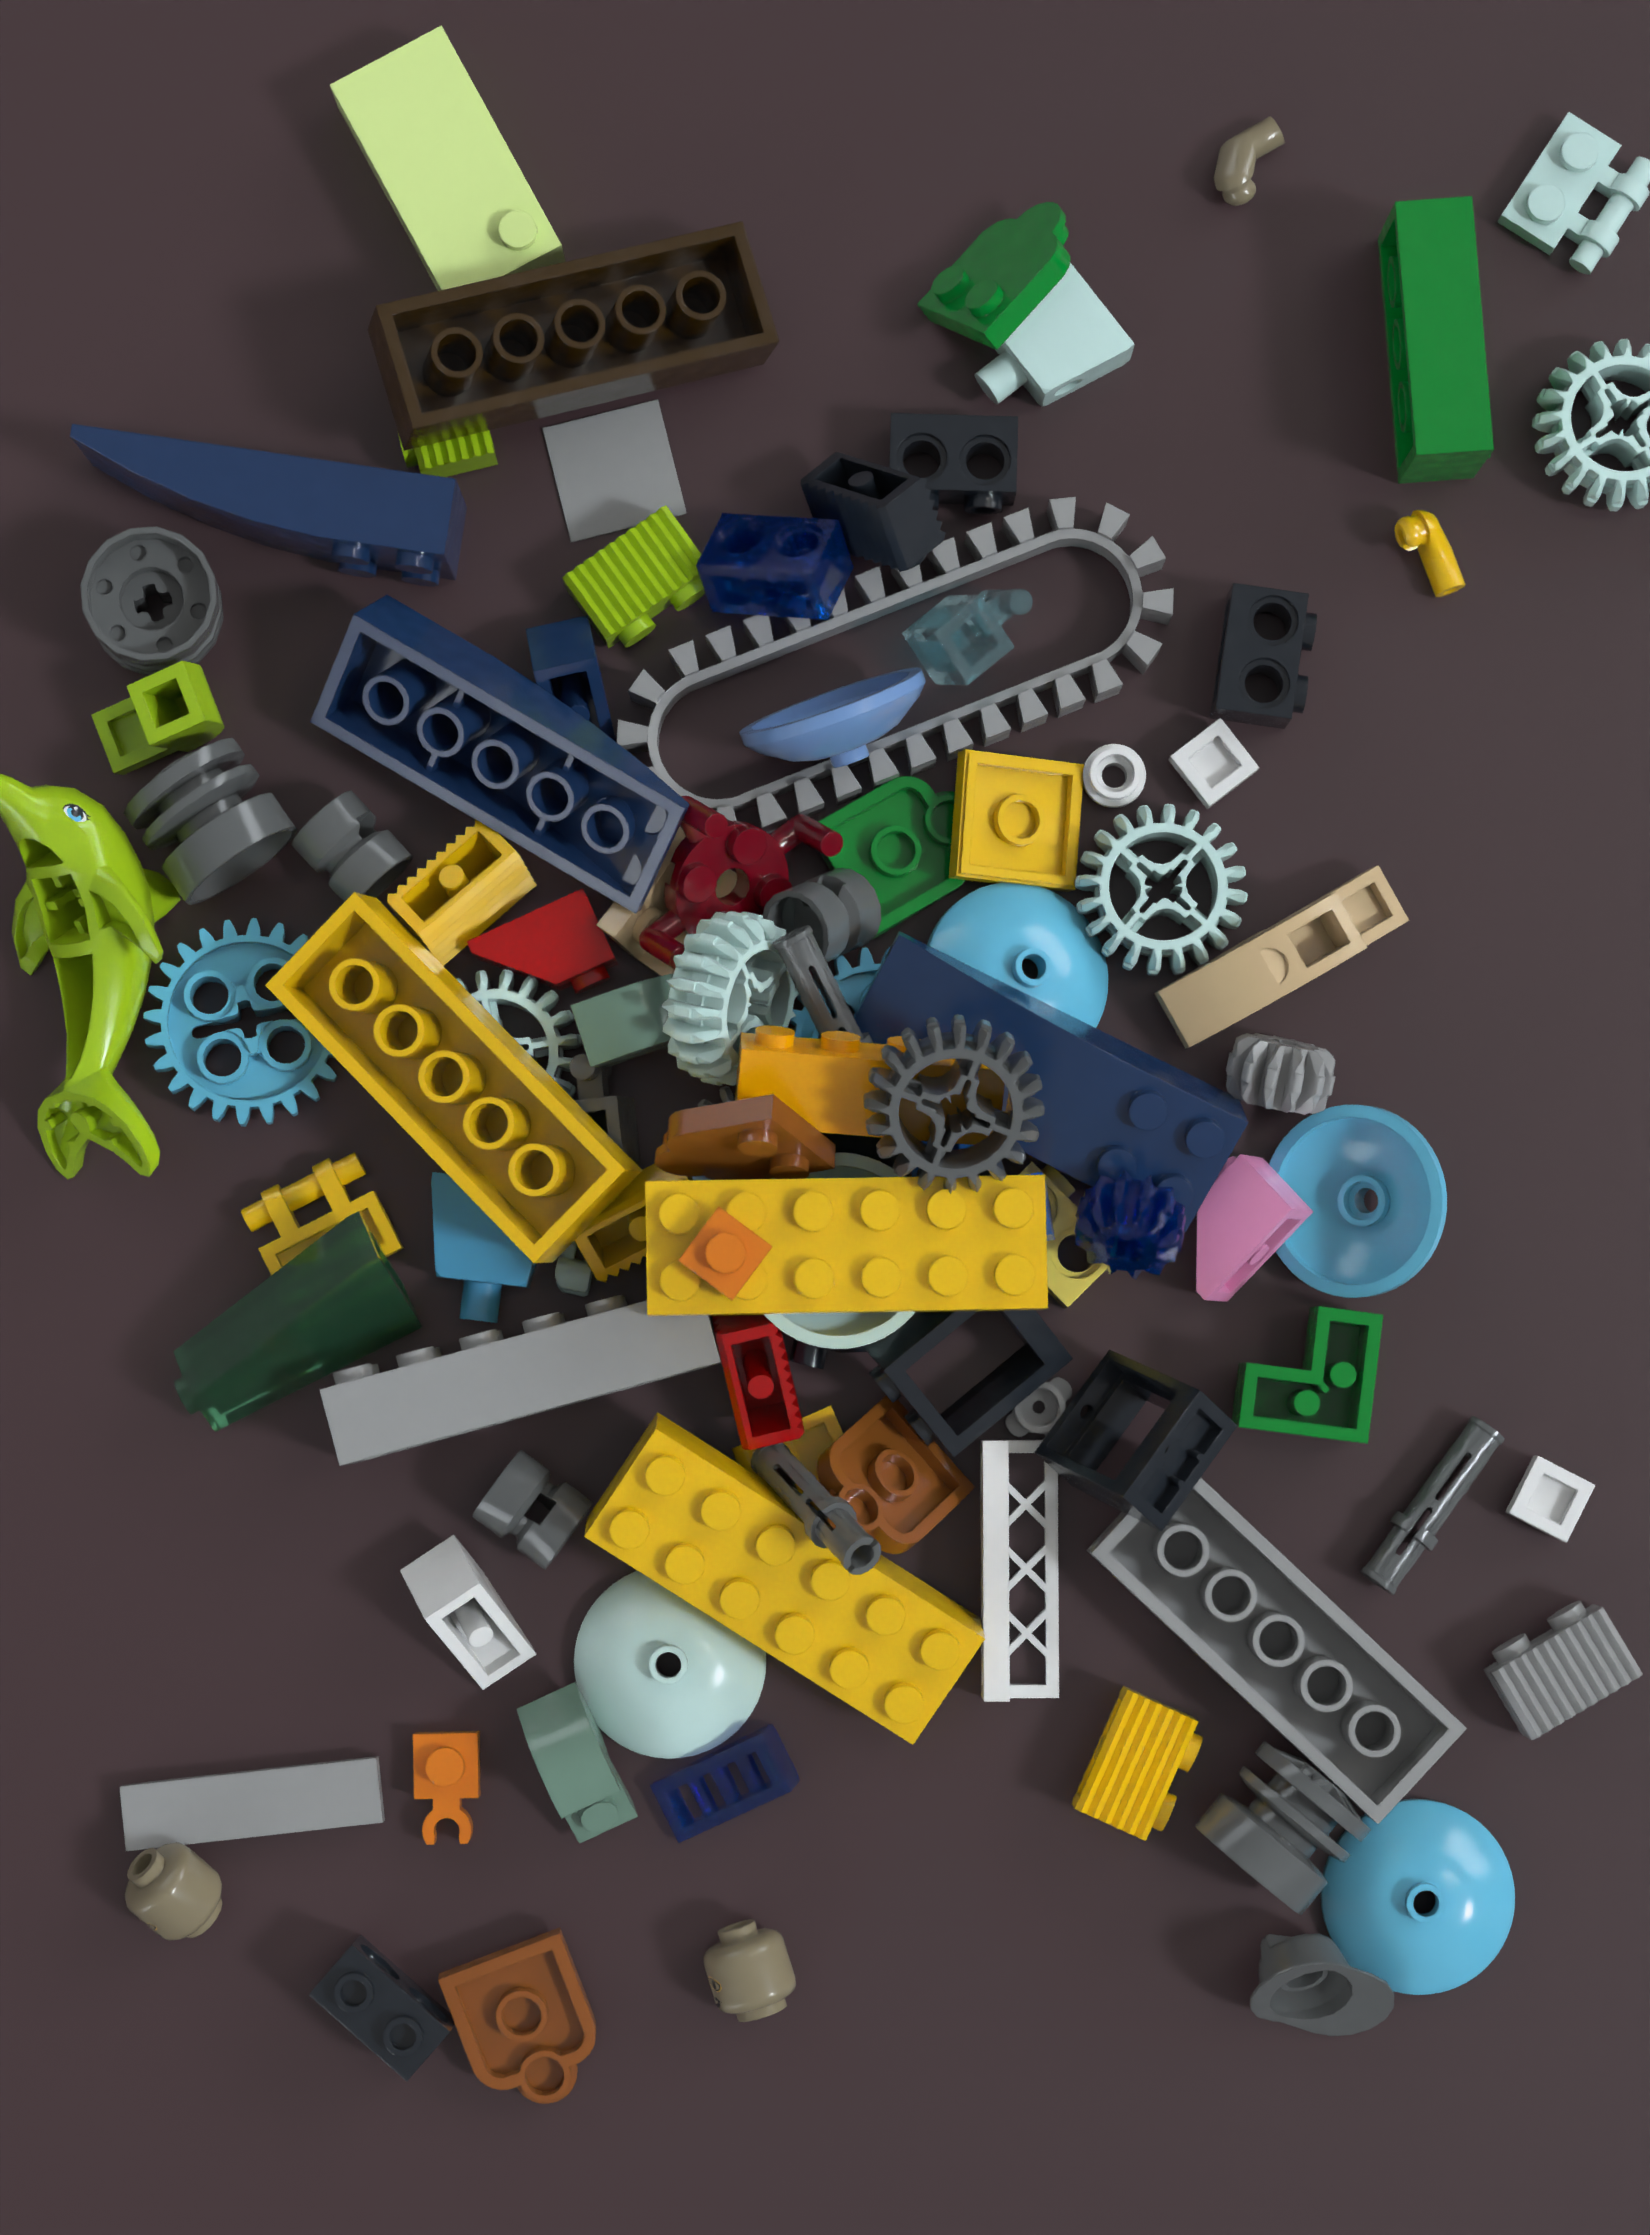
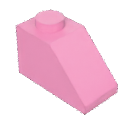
M1240 1154L1237 1158L1235 1156L1229 1157L1197 1212L1196 1291L1204 1300L1228 1302L1314 1212L1261 1157Z

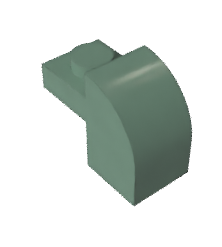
M673 974L633 983L570 1005L590 1067H610L655 1050H668L671 1036L663 1032V1025L668 1019V1011L662 1007V1004L669 997L670 986L666 980L672 979Z
M576 1682L517 1708L526 1741L543 1783L561 1819L565 1817L579 1844L638 1817L633 1800L609 1758L600 1728Z

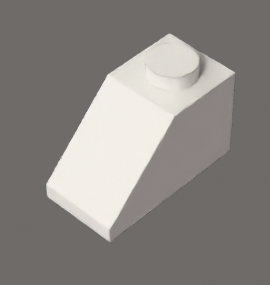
M452 1535L400 1570L426 1622L482 1690L536 1655L532 1645L483 1570L455 1535Z

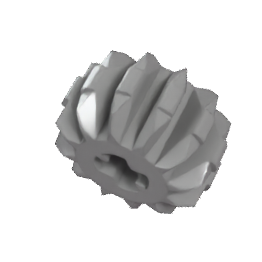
M1246 1033L1236 1037L1233 1051L1229 1052L1226 1066V1088L1235 1099L1243 1100L1247 1104L1262 1106L1265 1109L1280 1110L1286 1113L1316 1114L1325 1110L1328 1097L1332 1095L1336 1078L1334 1076L1336 1060L1326 1049L1315 1047L1314 1044L1299 1042L1295 1039L1281 1038L1275 1035Z

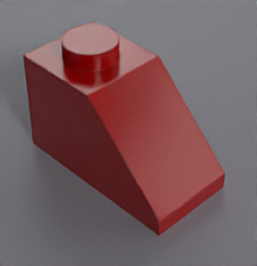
M583 888L466 941L471 953L479 961L503 970H511L514 974L525 978L531 976L536 978L539 983L560 991L572 986L575 994L590 990L609 980L610 976L607 969L618 965L603 930L597 926L599 921Z

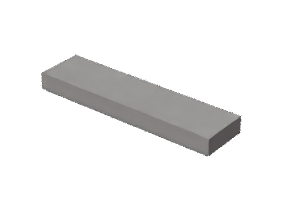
M379 1756L123 1784L120 1786L126 1851L159 1848L164 1844L176 1842L187 1845L375 1824L385 1821Z

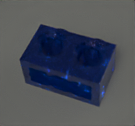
M722 513L696 567L712 612L828 620L852 572L853 564L839 520Z

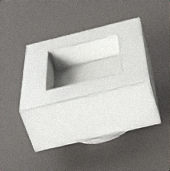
M1221 718L1181 747L1168 759L1206 809H1209L1260 768Z
M1533 1455L1505 1513L1567 1543L1595 1485L1540 1456Z

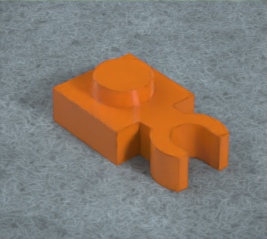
M480 1731L415 1732L413 1734L414 1799H433V1810L426 1816L423 1822V1839L426 1845H434L437 1841L436 1826L438 1821L449 1818L454 1820L459 1826L460 1844H468L473 1834V1821L467 1810L462 1807V1798H479L481 1796Z

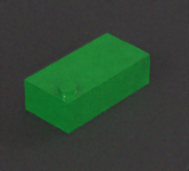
M1472 196L1395 201L1378 236L1398 484L1471 479L1475 477L1494 450Z

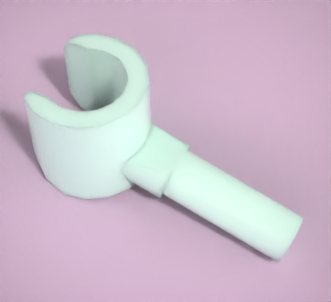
M574 1241L558 1258L555 1269L556 1284L558 1289L564 1293L585 1297L589 1293L593 1272L586 1261L575 1259L577 1245Z

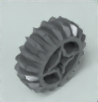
M957 1014L951 1020V1032L941 1033L937 1019L930 1017L926 1020L928 1037L919 1040L915 1031L908 1027L901 1032L902 1040L907 1049L904 1053L890 1045H885L881 1050L882 1058L892 1069L883 1067H872L868 1073L869 1082L880 1090L870 1091L863 1096L864 1108L876 1112V1114L866 1120V1129L869 1135L883 1136L876 1144V1151L880 1158H890L898 1155L893 1168L894 1173L899 1177L908 1175L918 1167L916 1177H919L918 1185L923 1190L932 1184L935 1176L945 1177L943 1189H948L950 1194L952 1190L956 1189V1178L968 1177L969 1187L973 1191L978 1192L982 1185L979 1173L989 1170L992 1177L998 1181H1003L1006 1177L1001 1161L1004 1157L1013 1163L1023 1164L1026 1155L1016 1140L1024 1142L1037 1141L1039 1137L1038 1128L1028 1120L1043 1116L1045 1108L1041 1100L1030 1096L1035 1095L1043 1088L1042 1082L1038 1074H1024L1033 1063L1027 1051H1019L1010 1055L1015 1045V1040L1009 1032L1000 1034L989 1043L992 1027L987 1020H980L976 1024L973 1033L968 1034L966 1033L964 1016ZM956 1058L950 1071L942 1076L929 1077L919 1074L916 1079L913 1078L922 1069L935 1062ZM981 1064L994 1071L1006 1085L1008 1101L1005 1111L994 1108L991 1099L985 1098L976 1092L980 1082L978 1071ZM961 1091H963L966 1109L961 1112L957 1107V1114H948L945 1120L941 1100L947 1098L951 1103L950 1095H960ZM901 1098L913 1101L916 1110L930 1116L931 1122L928 1127L930 1137L927 1144L915 1138L902 1123L899 1117ZM975 1132L988 1136L970 1147L952 1150L957 1140L965 1134Z

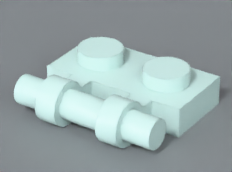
M1568 112L1500 216L1498 223L1548 255H1551L1562 236H1566L1579 245L1569 260L1570 265L1577 271L1589 275L1601 257L1607 258L1611 255L1619 242L1617 232L1630 212L1639 211L1650 193L1647 188L1650 183V160L1638 156L1626 174L1615 171L1609 167V164L1622 145ZM1595 189L1609 198L1596 220H1589L1578 212L1592 190Z

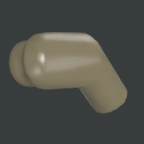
M1271 116L1228 139L1220 148L1213 179L1216 189L1222 191L1224 201L1229 205L1239 206L1247 203L1254 197L1256 185L1251 178L1254 174L1256 160L1285 143L1278 124Z

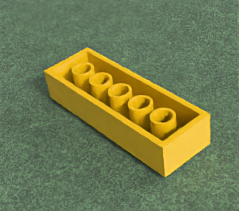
M354 892L265 985L533 1263H553L643 1171L375 897Z
M1006 1175L1003 1181H998L992 1176H979L982 1185L978 1192L973 1191L969 1187L968 1177L956 1178V1189L952 1190L951 1194L948 1189H943L945 1177L935 1176L932 1184L925 1190L918 1185L919 1177L645 1181L647 1316L1048 1308L1045 1175ZM718 1206L773 1246L733 1301L678 1262L679 1258Z
M658 1412L587 1517L585 1538L912 1745L985 1640L980 1617L883 1555H880L876 1565L868 1572L861 1575L849 1573L828 1548L818 1547L809 1539L805 1533L804 1522L783 1502L765 1480Z

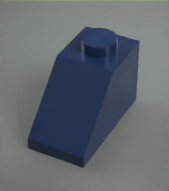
M588 615L527 628L526 634L536 684L597 726L616 742Z

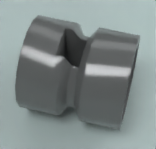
M352 790L344 792L323 807L299 831L291 844L317 873L329 871L328 885L343 902L354 892L377 898L405 871L413 859V856L389 830L376 831L374 829L376 816Z
M836 868L773 895L766 903L762 916L763 919L774 921L775 926L785 929L786 934L802 926H811L812 934L826 962H829L840 955L868 944L876 936L881 923V906L875 889L864 876L852 869Z
M520 1450L492 1485L472 1517L500 1538L513 1534L517 1537L516 1549L545 1570L572 1536L594 1502L567 1482L553 1485L550 1482V1470L525 1451ZM537 1500L550 1510L540 1525L526 1518V1515Z

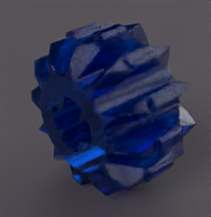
M1125 1170L1117 1180L1100 1175L1097 1183L1092 1188L1085 1189L1084 1196L1079 1200L1075 1215L1077 1217L1074 1229L1076 1235L1075 1245L1086 1250L1087 1263L1106 1264L1109 1275L1117 1270L1127 1271L1135 1280L1142 1270L1160 1275L1164 1265L1169 1262H1175L1177 1253L1181 1251L1186 1222L1184 1215L1185 1205L1175 1201L1173 1187H1155L1151 1175L1143 1180L1133 1179Z

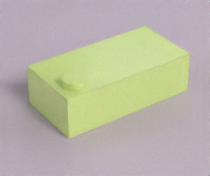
M442 25L330 84L339 111L438 291L565 262L562 244Z

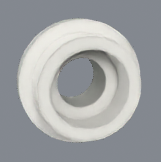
M1108 744L1099 747L1090 754L1083 768V786L1085 791L1093 801L1108 808H1119L1132 803L1142 792L1146 781V770L1140 756L1131 748L1121 744ZM1109 766L1119 767L1125 774V783L1117 788L1107 786L1102 780V771Z

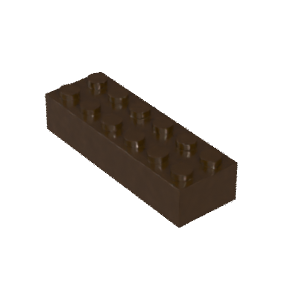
M743 221L379 304L374 309L367 329L404 451L764 365L780 342Z

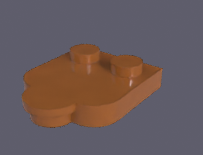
M770 1094L684 1109L673 1113L668 1119V1132L663 1135L662 1145L655 1151L654 1162L659 1169L670 1174L689 1177L705 1176L711 1180L806 1179L809 1173L835 1169L836 1144L778 1097Z
M884 1396L820 1455L817 1462V1475L820 1483L833 1497H841L853 1507L856 1512L857 1522L874 1540L876 1539L879 1542L881 1551L889 1554H901L908 1551L925 1537L976 1487L935 1441L929 1446L925 1444L903 1417L908 1411L898 1399L892 1403L887 1396ZM828 1518L827 1522L835 1529L836 1525Z
M560 1927L439 1973L438 1982L472 2070L480 2082L496 2090H509L517 2087L524 2097L541 2104L557 2102L571 2092L577 2079V2064L591 2053L595 2045L596 2020Z

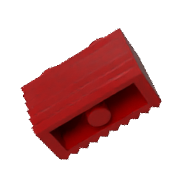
M711 1315L742 1449L753 1450L800 1439L805 1430L782 1331L764 1315Z

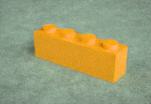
M782 1026L756 1027L755 1034L741 1032L735 1101L774 1094L821 1133L882 1138L883 1136L869 1135L866 1129V1120L876 1114V1112L864 1108L863 1096L870 1091L880 1090L869 1082L868 1073L872 1067L892 1069L882 1058L881 1050L885 1045L894 1046L903 1053L907 1049L902 1036L889 1037L887 1044L860 1042L861 1037L859 1035L844 1031H826L821 1034V1039L795 1037L794 1030ZM956 1058L935 1062L922 1069L913 1078L916 1079L919 1074L929 1077L942 1076L950 1071ZM981 1064L978 1071L980 1082L976 1092L985 1098L991 1099L994 1108L1002 1110L1005 1084L994 1071ZM961 1091L960 1095H950L951 1103L947 1098L941 1100L945 1120L948 1114H957V1107L961 1112L966 1109L963 1091ZM901 1098L899 1117L902 1123L915 1138L920 1141H928L930 1137L928 1128L931 1122L930 1116L916 1110L913 1101ZM972 1132L960 1137L955 1144L975 1145L988 1136Z

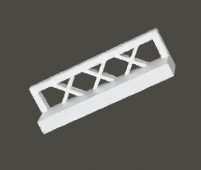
M980 1440L981 1622L985 1635V1640L981 1644V1697L984 1702H1010V1698H1059L1058 1473L1044 1461V1480L1026 1499L1009 1483V1453H1035L1043 1440ZM1043 1492L1044 1517L1031 1505ZM1009 1493L1020 1503L1010 1515ZM1025 1510L1044 1527V1545L1026 1563L1009 1547V1526ZM1043 1556L1045 1582L1032 1570ZM1009 1557L1020 1567L1010 1579ZM1026 1574L1045 1592V1608L1027 1627L1009 1611V1591ZM1044 1620L1045 1646L1032 1634ZM1009 1621L1021 1632L1010 1644ZM1026 1638L1045 1656V1684H1010V1655Z

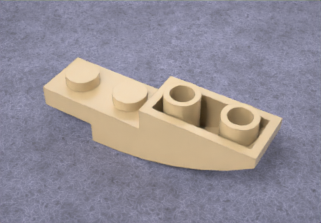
M1379 865L1271 927L1250 936L1154 994L1186 1049L1365 950L1367 945L1408 922L1409 919Z

